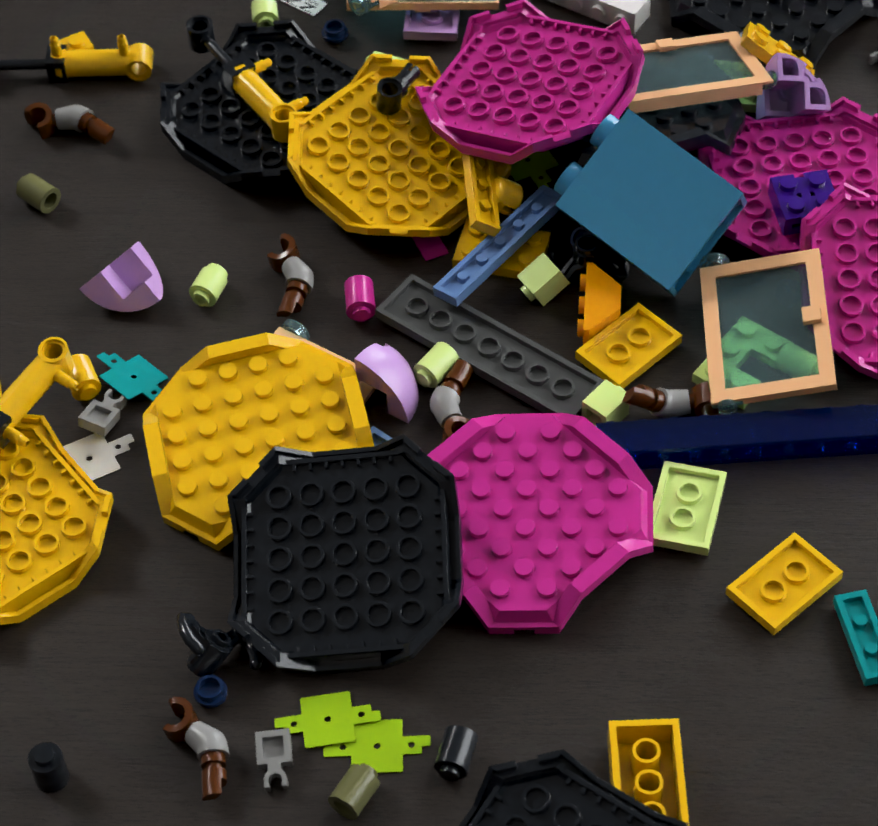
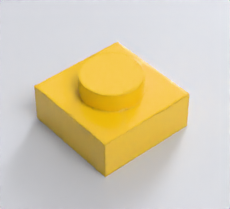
M84 31L59 40L60 45L67 44L68 50L94 49L93 44Z

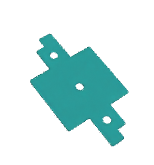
M103 352L96 356L111 368L99 375V377L128 400L143 393L154 401L162 391L157 384L168 379V376L140 355L127 361L123 360L116 353L107 355Z

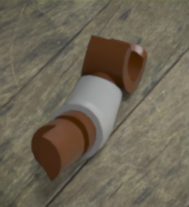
M36 102L30 104L24 110L27 124L33 126L38 124V130L42 139L53 135L58 128V130L84 132L96 141L106 145L112 139L115 131L106 122L98 119L91 109L83 105L73 104L57 108L55 113H52L51 108L47 104Z
M284 233L280 235L283 253L274 254L271 252L267 254L271 268L276 272L283 273L286 278L285 285L287 288L277 311L278 317H288L292 313L300 312L304 299L312 292L314 286L313 271L301 260L294 238Z
M457 360L441 386L434 389L430 398V410L443 428L441 443L470 420L462 417L459 407L461 392H463L473 374V367L464 360Z
M708 381L692 387L690 394L688 389H665L661 387L654 389L638 384L626 391L622 401L649 410L654 416L669 419L691 414V409H694L695 415L699 418L714 419L723 416L727 408L726 401L719 402L718 405H711Z
M172 697L168 702L175 715L183 717V719L176 725L167 723L163 731L169 740L173 742H186L197 753V759L201 762V768L203 769L201 772L202 801L216 799L222 794V787L227 784V772L225 769L226 760L229 758L227 739L221 731L199 721L197 714L187 699Z

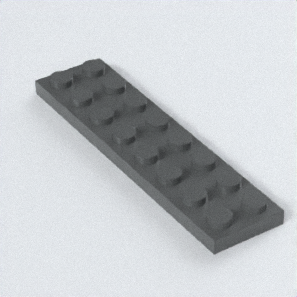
M413 274L375 309L377 319L430 349L437 342L449 344L457 352L460 360L468 362L473 367L474 374L543 413H567L581 416L582 401L604 381L468 304L462 302L456 307L434 296L433 285Z

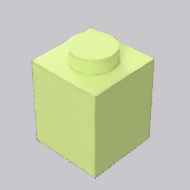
M544 253L539 255L517 275L524 284L520 290L531 302L537 299L543 307L570 284L563 273Z
M605 379L582 401V416L607 435L629 414V404L622 402L626 391Z

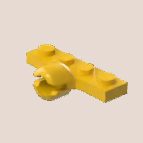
M462 153L470 228L495 237L501 230L499 213L511 215L514 212L511 208L516 209L521 205L524 196L523 188L515 181L496 176L492 160Z

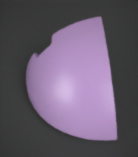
M777 52L771 57L765 67L774 83L764 84L762 95L757 96L756 120L823 114L831 111L830 98L821 78L814 77L806 68L807 63L792 55Z
M138 241L83 285L80 291L90 300L104 308L120 312H134L146 309L159 302L163 296V284L152 258Z
M374 343L365 348L354 359L357 378L387 395L388 413L409 423L417 410L419 402V390L415 374L407 360L396 349L386 343L384 346Z

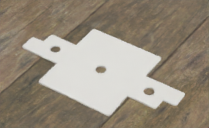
M94 433L63 447L93 481L121 469L115 456L129 451L130 447L128 444L134 442L131 434L107 443L104 436ZM121 445V448L116 449L115 446ZM89 456L92 457V460L90 461L87 460V457Z

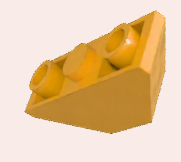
M587 262L586 274H580V292H585V296H579L578 314H584V319H578L577 337H583V345L618 319L621 312L622 286L593 262Z

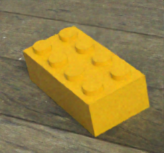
M679 718L609 721L607 743L611 785L657 813L686 822L689 826Z

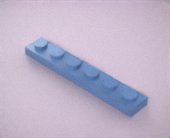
M542 185L500 224L501 230L495 237L488 235L433 286L434 296L456 307L459 306L560 210L555 204L561 198V195L554 191V189Z

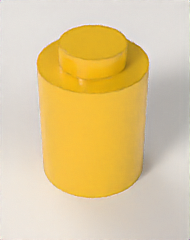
M85 354L72 355L74 368L69 376L79 382L80 386L78 390L73 391L70 389L76 400H92L101 391V383L90 358Z

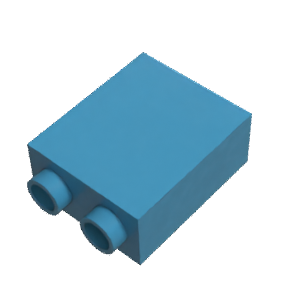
M630 109L625 112L620 120L609 114L598 125L590 139V143L598 149L586 165L582 167L577 162H573L558 178L554 191L560 194L561 198L555 205L566 216L675 297L745 207L747 200L744 193Z

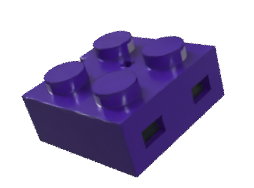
M827 169L805 172L803 177L797 178L793 174L770 177L768 196L783 236L800 233L802 219L816 206H821L828 199L829 194L834 191Z

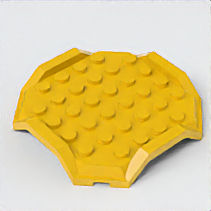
M370 54L353 80L310 112H289L287 167L305 196L346 232L377 236H448L463 225L466 218H469L462 153L432 130L417 94L413 93L415 88H408V93L403 97L401 108L396 114L385 115L378 111L376 107L377 84L379 81L386 77L397 76L407 63H412V68L414 66L419 68L421 75L416 81L433 86L437 76L441 75L430 56L409 55V60L392 59V54ZM493 161L495 175L508 179L511 174V164Z
M267 332L206 346L180 367L143 413V431L163 522L181 532L187 531L197 536L200 542L217 551L234 540L227 499L228 494L243 479L247 480L260 467L258 463L274 446L308 452L374 446L354 366L299 339Z
M26 414L15 426L16 430L29 438L30 443L27 447L16 445L12 441L4 449L0 447V625L22 623L77 588L100 556L114 501L112 492L98 488L67 453L44 415Z

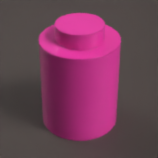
M365 275L349 277L344 283L346 314L352 320L366 321L375 315L376 305L373 280Z

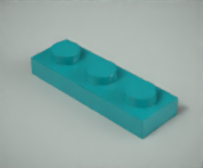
M867 590L834 595L833 605L864 686L878 684V618Z

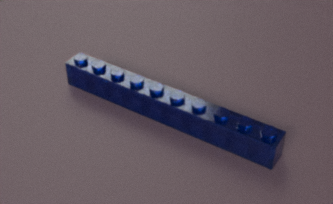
M878 404L596 423L597 428L631 455L640 469L663 468L664 461L699 466L878 454Z

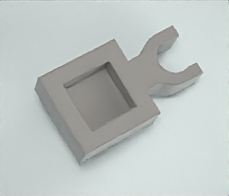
M108 389L104 394L102 402L93 399L78 416V426L105 437L120 420V410L127 404V398L121 395L119 399H113V390Z
M290 729L255 732L258 769L268 768L264 775V788L266 792H271L270 783L276 777L282 779L283 789L288 790V778L283 771V766L293 765Z

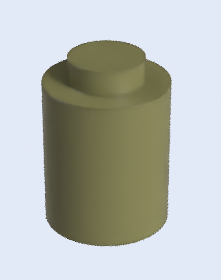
M34 173L26 174L17 183V196L42 213H50L58 206L61 199L60 190Z
M364 763L361 765H351L328 798L331 807L348 819H357L380 786V781L377 778L378 773L371 766Z

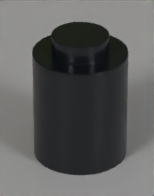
M449 725L445 728L434 763V768L441 778L455 782L467 777L478 741V736L473 730L461 725Z
M43 742L31 749L28 754V764L38 789L45 793H55L62 790L69 781V771L60 747L52 742Z

